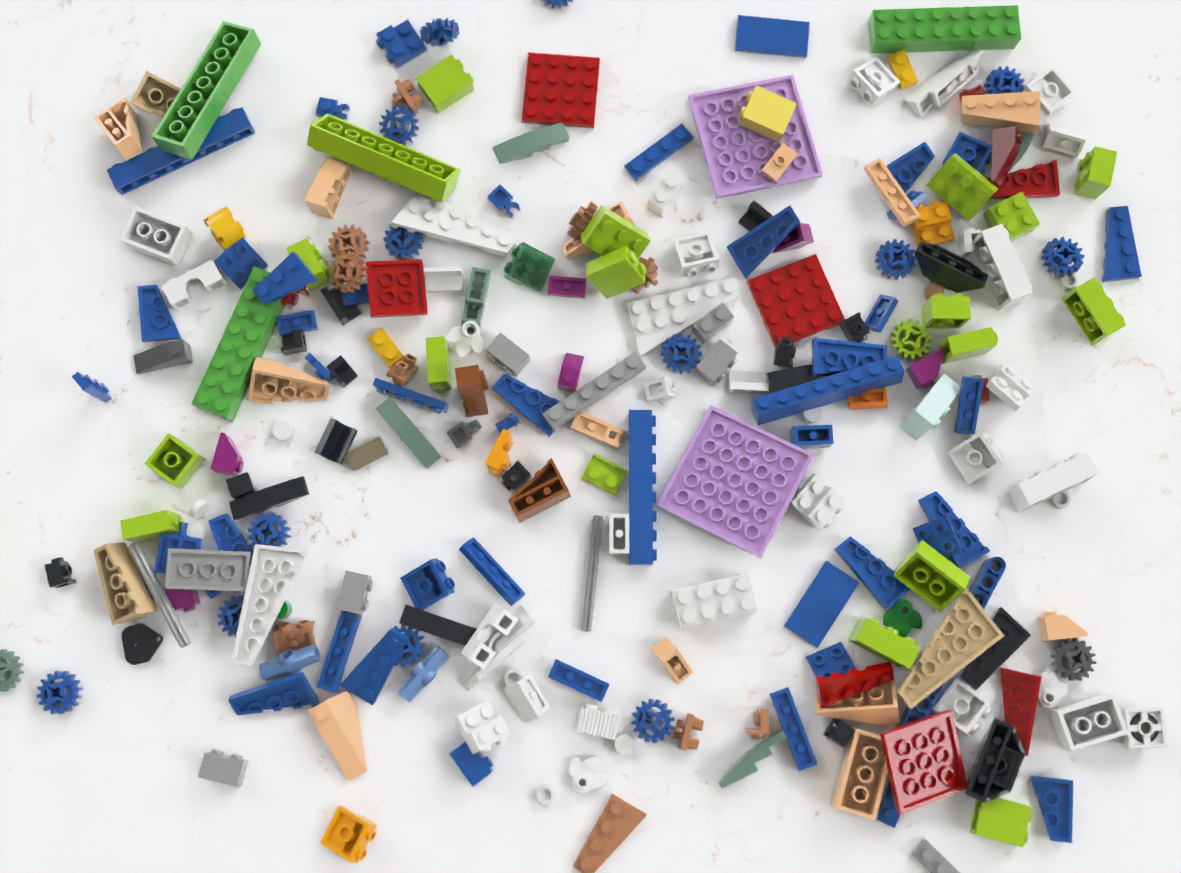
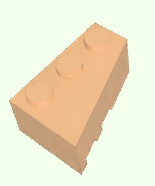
M125 97L93 117L126 161L142 151L136 113Z
M327 156L326 160L322 163L320 171L304 199L313 214L334 219L351 173V168L347 162Z

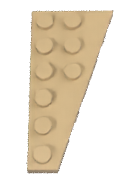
M967 588L957 597L896 692L909 709H912L1004 637L1000 629Z

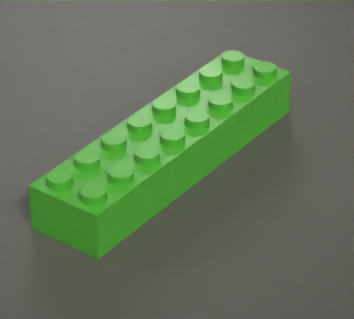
M1018 5L872 10L868 19L871 54L896 53L905 50L906 53L969 51L972 48L1008 50L1015 49L1021 40Z
M222 21L151 136L162 151L193 160L261 46V42L254 29Z
M255 266L191 403L200 410L231 422L234 421L250 385L256 357L262 358L277 325L276 317L281 316L291 294L289 293L286 297L271 304L264 305L252 290L271 272Z

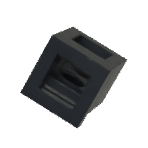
M860 312L843 320L839 325L850 342L862 343L868 339L867 335L870 331L862 320ZM854 326H857L859 331H856L854 329Z
M786 336L783 338L778 337L773 356V365L787 368L793 367L792 358L795 357L796 353L793 338Z
M517 460L501 476L504 480L501 483L508 491L512 489L516 492L532 476ZM517 474L518 479L512 480L511 476Z
M63 557L52 559L51 563L44 565L49 588L58 589L77 583L76 579L71 578V565L64 561Z
M833 718L823 735L839 746L845 747L855 730L842 721Z

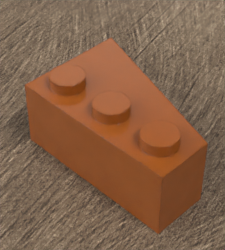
M479 365L455 368L457 388L461 400L463 399L464 401L462 404L465 409L466 418L489 414L485 390H488V382L484 370H480Z
M552 457L540 471L538 470L534 474L535 476L527 484L525 483L508 500L519 523L571 497Z

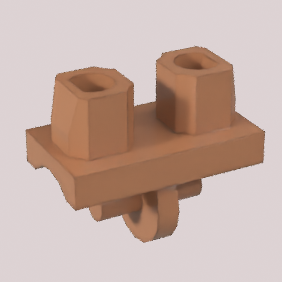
M397 79L394 83L400 95L398 96L396 92L392 94L394 99L391 105L395 108L401 105L404 110L406 108L404 104H406L411 113L417 114V108L424 104L423 98L419 93L411 97L408 93L415 90V86L410 79L403 82Z
M640 257L638 260L645 265L647 273L645 274V283L633 288L637 294L644 287L648 288L650 284L653 286L658 284L656 279L658 267L654 263L655 260L651 257L648 260Z
M407 353L403 359L387 371L386 376L392 378L394 384L398 386L406 385L408 380L418 372L419 367L415 365L417 358Z
M687 713L684 728H682L683 720L677 719L674 729H670L674 730L673 739L679 740L680 732L682 733L679 745L680 750L698 749L700 739L690 737L691 729L702 731L704 721L694 717V714Z

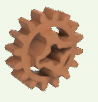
M592 201L585 208L580 206L570 219L569 224L571 227L568 229L567 235L574 239L582 233L597 211L598 206Z
M344 224V229L341 230L340 227H337L338 232L331 233L333 238H328V241L331 243V245H328V249L331 251L332 257L336 255L341 256V252L348 253L350 251L366 258L364 251L368 252L369 248L365 245L370 243L366 239V233H362L360 227L356 229L352 224L348 228Z
M350 251L348 253L341 252V256H335L336 261L331 260L333 267L328 268V270L332 271V274L328 275V278L333 279L330 284L335 285L336 290L344 293H354V288L360 289V283L365 284L363 277H367V274L364 271L368 268L363 266L365 260L360 259V255Z

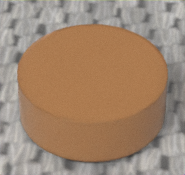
M931 283L925 288L924 297L928 300L933 294H944V289L938 283Z

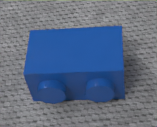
M832 425L793 426L790 430V440L792 444L802 449L829 448L834 444Z
M466 741L449 753L472 787L494 771L492 769L494 764L488 756L484 757L480 751L472 754Z

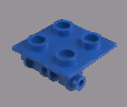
M244 238L231 245L214 260L217 266L239 289L246 285L254 266L260 269L268 266Z
M948 515L912 528L918 543L923 540L945 558L963 552Z
M842 642L806 656L816 677L828 678L832 673L839 672L840 675L849 673L851 669H856Z

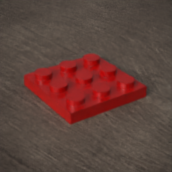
M422 259L365 262V266L368 268L366 270L370 318L422 316L428 314Z

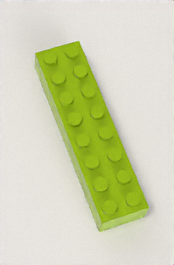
M328 113L312 123L309 128L307 146L312 147L315 151L324 152L335 159H341L351 166L362 168L365 172L374 173L384 180L393 181L401 187H407L418 194L431 197L434 201H444L456 189L461 169Z

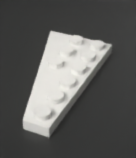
M416 193L391 222V227L406 228L408 232L412 233L418 231L425 233L427 237L454 244L456 242L466 244L465 247L469 248L473 246L479 247L484 252L507 257L516 245V240L448 202L434 201L431 197L424 194Z
M733 277L627 302L626 306L639 357L660 346L667 338L671 339L673 334L678 335L691 327L722 302L726 305L738 298L740 293L736 278Z
M255 544L231 663L253 665L309 550Z

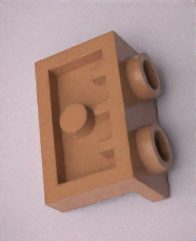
M300 620L297 623L281 622L277 624L272 632L276 655L289 649L297 651L313 644L316 646L314 635L315 621Z
M757 708V712H754V724L757 728H746V733L750 734V737L764 738V735H769L768 709Z

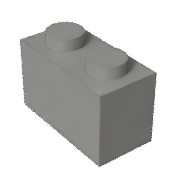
M722 302L694 323L691 331L702 344H705L730 325L735 316Z
M501 332L486 348L487 358L494 364L497 362L503 366L502 370L508 375L513 374L517 377L531 360L528 353Z
M719 339L696 367L695 372L712 386L715 382L720 383L726 375L723 372L727 367L731 369L737 362L735 358L738 352Z
M346 570L336 609L363 615V612L367 611L369 600H367L368 592H371L374 581L371 580L372 576Z
M217 749L204 753L198 778L232 786L243 784L249 760L243 759V756L239 754L223 755L224 751Z

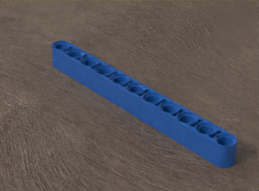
M998 556L988 558L983 562L969 588L973 596L977 595L979 597V604L983 609H985L1006 569V562ZM992 561H995L997 564L996 571L991 568ZM983 578L988 580L987 588L982 585ZM944 684L924 698L925 705L922 709L918 705H915L912 709L906 706L899 719L900 724H897L895 728L908 724V718L912 715L915 717V720L927 717Z

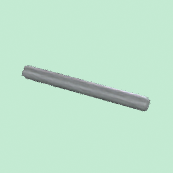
M594 515L592 521L581 630L590 632L592 629L603 516Z
M133 542L128 546V549L179 647L184 648L191 644V641L139 542Z

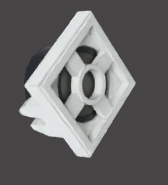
M1129 706L1121 708V713L1129 733L1124 735L1125 749L1168 748L1163 706Z

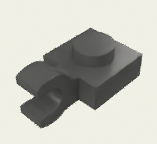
M476 419L467 426L461 422L446 433L458 449L473 439L471 433L478 431L482 426Z

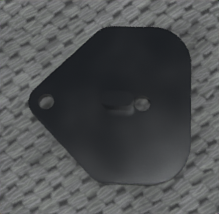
M142 623L126 627L121 635L126 661L131 665L149 662L162 644L163 636Z

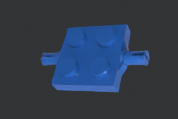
M180 522L179 531L176 534L161 533L154 573L166 575L168 548L201 550L202 539L186 535L189 523Z

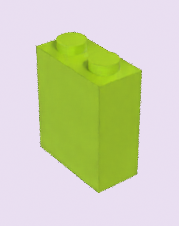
M452 54L416 77L418 87L438 114L474 91V79L469 72L465 73L461 61L455 59Z
M626 245L587 262L586 277L606 299L645 283V274L647 273L645 265L637 260L635 253L630 251Z
M992 327L947 337L937 346L938 350L943 348L945 351L942 364L984 355L998 345V336Z
M445 336L426 338L428 383L436 393L448 392L447 390H452L449 344Z
M169 510L120 520L123 540L139 543L159 539L161 533L170 535L178 533L180 522L184 523V520L180 514Z
M999 797L986 803L976 799L969 832L1024 848V843L1028 841L1029 836L1027 831L1028 823L1031 822L1033 815L1031 806Z

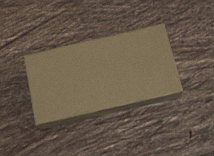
M379 436L349 451L346 457L353 471H356L389 453Z

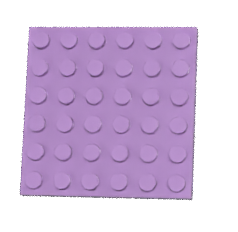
M793 74L688 95V102L716 199L817 179L823 176ZM756 85L797 103L780 142L739 125L741 117H738L743 106L747 107L749 102L745 100L749 91L753 92ZM782 143H784L798 154L779 180L774 183L763 175L761 171Z
M710 405L660 497L657 507L761 559L815 454Z

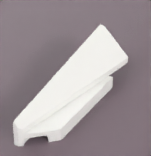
M976 48L970 49L905 96L903 102L921 118L933 105L940 108L978 74L979 67L976 65L984 51Z
M519 606L512 614L518 620L507 636L502 634L495 639L492 645V650L495 654L486 668L482 669L472 662L459 678V681L468 692L526 641L521 634L536 621L523 606Z

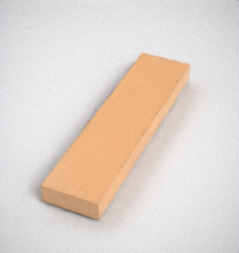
M881 158L864 166L865 173L903 228L920 219L921 215Z

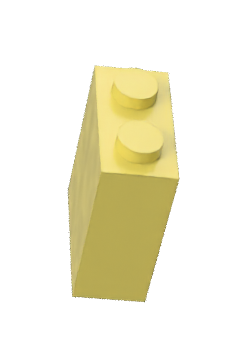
M756 85L753 92L749 91L745 100L749 102L747 107L743 106L738 116L741 117L739 125L780 142L797 103Z

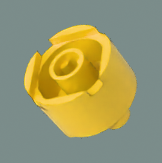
M227 206L222 207L203 219L206 227L211 228V235L224 251L241 238H246L242 225L239 221L235 222L232 217L233 214Z

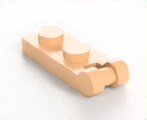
M583 412L575 416L570 429L616 449H620L622 445L620 442L627 433L622 428ZM610 432L616 434L614 439L609 438Z

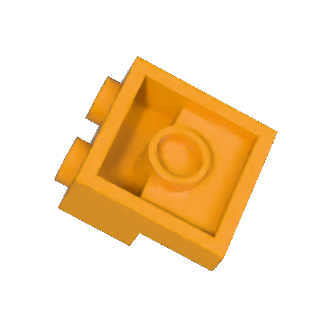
M941 200L931 202L930 206L924 207L923 204H919L915 207L921 217L919 220L911 223L910 226L917 246L920 241L939 245L955 240L950 223L952 217L947 202L942 203Z
M504 428L485 461L489 473L498 478L503 472L508 471L511 465L507 452L511 450L514 443L512 442L511 433Z
M339 805L320 844L350 863H359L367 855L366 847L368 843L376 837L377 831L375 829L377 825L367 818Z

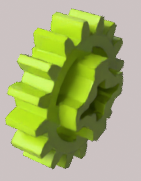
M909 319L907 323L903 320L900 325L897 324L894 327L896 331H892L890 334L893 338L889 342L894 343L891 349H897L896 355L898 356L901 353L903 360L907 356H909L910 361L915 357L920 359L922 355L928 353L927 349L932 346L928 343L933 339L928 337L931 331H925L926 324L920 326L919 320L913 323L912 319ZM900 332H902V333H901V335H902V339H901V340H899ZM908 338H909V339H915L914 342H913V341H906Z

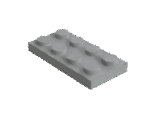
M168 548L165 589L245 592L250 570L251 552Z

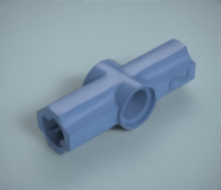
M314 644L297 651L292 649L286 650L278 658L260 664V676L263 680L268 681L284 674L287 676L296 674L303 667L320 662V650Z
M437 645L424 661H421L412 670L411 676L402 684L397 692L405 700L411 702L421 689L437 675L436 672L450 656Z

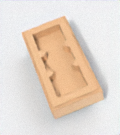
M782 143L761 173L776 183L798 153Z

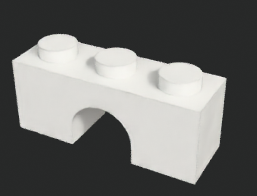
M207 260L202 262L197 268L189 269L183 275L169 279L161 287L171 306L179 310L194 302L191 297V289L194 285L204 284L209 292H213L225 286L227 282L217 264L213 260Z
M494 604L460 654L482 669H485L495 654L492 650L495 639L502 634L507 636L518 619L505 609Z

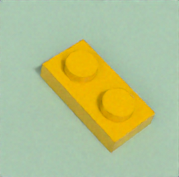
M905 50L888 55L886 60L892 74L900 81L898 85L899 90L917 85L918 79Z
M382 327L367 337V340L389 369L404 358V355Z

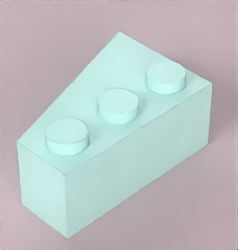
M946 374L941 375L899 427L916 441L930 428L934 430L941 422L940 416L944 417L951 409L948 407L949 404L953 405L958 400L961 386Z

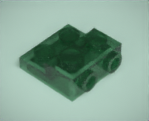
M521 242L518 246L515 245L510 255L513 258L511 262L508 261L503 269V272L506 273L504 278L540 293L555 258Z

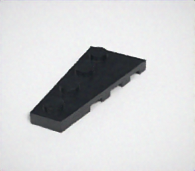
M1002 607L999 608L992 621L1000 629L1004 637L970 662L960 675L975 691L1031 636Z

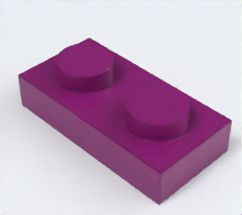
M549 275L548 296L585 299L587 278Z

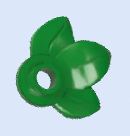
M900 599L894 604L893 609L885 613L883 625L893 626L899 632V636L906 637L910 633L911 628L921 629L922 617L918 611L913 609L911 602L906 599ZM905 606L907 608L906 611L901 612V608Z

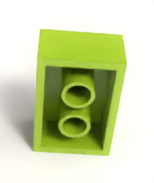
M956 153L950 156L926 185L968 221L974 217L998 190L995 185Z
M602 205L580 234L583 245L602 256L626 245L630 251L635 253L637 260L651 242L646 231Z
M1095 277L1077 286L1061 298L1092 346L1126 326L1124 317L1118 313L1112 299L1106 295L1102 284Z
M923 540L899 563L893 575L939 612L946 609L966 589L970 576Z
M873 617L858 619L848 639L850 642L900 669H911L921 647L916 645L917 641L907 636L905 638L899 636V632L891 627H882L880 625L881 622Z

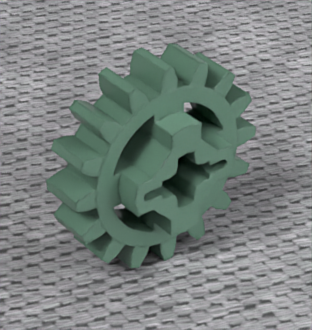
M7 649L0 650V670H2L0 672V692H8L9 688H15L16 684L14 682H21V679L18 677L19 674H24V671L20 670L24 663H18L21 657L14 656L15 652L8 651Z

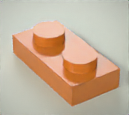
M886 388L872 389L858 396H848L847 399L848 410L885 409L888 407Z

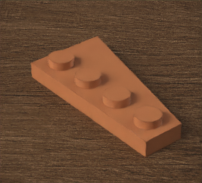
M612 793L572 867L581 873H595L647 816V813Z

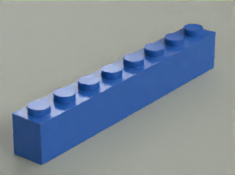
M243 107L235 108L228 114L218 116L193 160L162 151L156 146L148 148L145 152L127 161L114 164L111 168L107 169V172L115 189L121 195H124L256 132Z
M898 356L890 357L753 398L751 411L757 426L848 399V396L854 397L872 389L885 388L902 383L905 370Z
M629 410V565L652 566L653 561H657V549H653V541H657V530H653V522L657 520L656 510H653V503H656V491H653V484H656V472H653V465H656V453H652V446H656V434H652V427H656V415H652V410Z

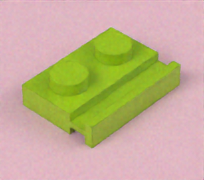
M594 453L581 479L616 496L628 470Z

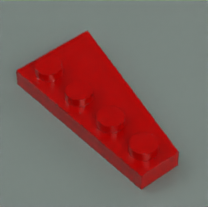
M1057 160L1008 173L1001 187L998 188L990 199L1010 198L1020 192H1023L1025 198L1058 197L1060 195Z
M885 662L866 666L862 671L857 670V668L851 669L849 673L840 675L839 672L832 673L828 678H823L822 676L815 677L819 705L821 708L833 705L843 699L851 698L861 692L889 683L894 680L892 664Z
M1000 668L1005 722L1015 726L1025 751V756H1028L1042 676Z

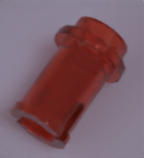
M979 85L969 90H962L959 93L961 103L962 96L984 95V88Z

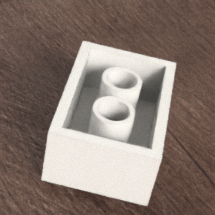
M135 206L119 240L131 249L178 266L193 233L183 224Z
M1104 693L1049 710L1062 750L1074 751L1129 734L1115 694Z

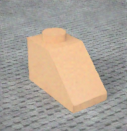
M1056 611L1044 612L1043 617H1038L1042 641L1088 636L1087 631L1064 614L1057 615Z
M667 637L651 648L677 684L693 673L678 649Z

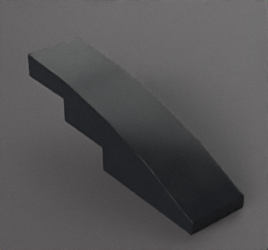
M812 364L768 372L766 377L771 393L837 373L812 376Z
M301 476L229 502L233 520H240L252 514H259L271 508L283 506L310 494L305 477Z
M406 604L399 624L466 646L477 630L476 628Z

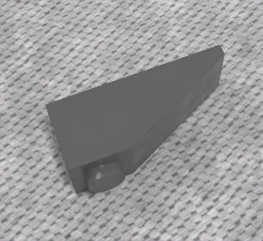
M183 339L163 343L133 356L136 374L193 363L191 346Z

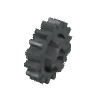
M1066 638L1064 642L1058 641L1059 647L1052 648L1056 653L1050 655L1051 658L1055 659L1051 665L1057 666L1055 673L1062 672L1061 678L1068 677V681H1074L1075 679L1082 681V676L1084 678L1090 677L1088 671L1094 672L1091 665L1097 663L1092 660V657L1096 656L1095 653H1090L1092 646L1085 647L1086 641L1081 640L1079 642L1078 638H1072V640ZM1070 646H1074V648H1071L1070 651H1069V650H1065L1066 648H1068V647H1070ZM1076 668H1080V669H1081L1080 671H1078V672H1076V673H1072L1073 671L1076 670Z

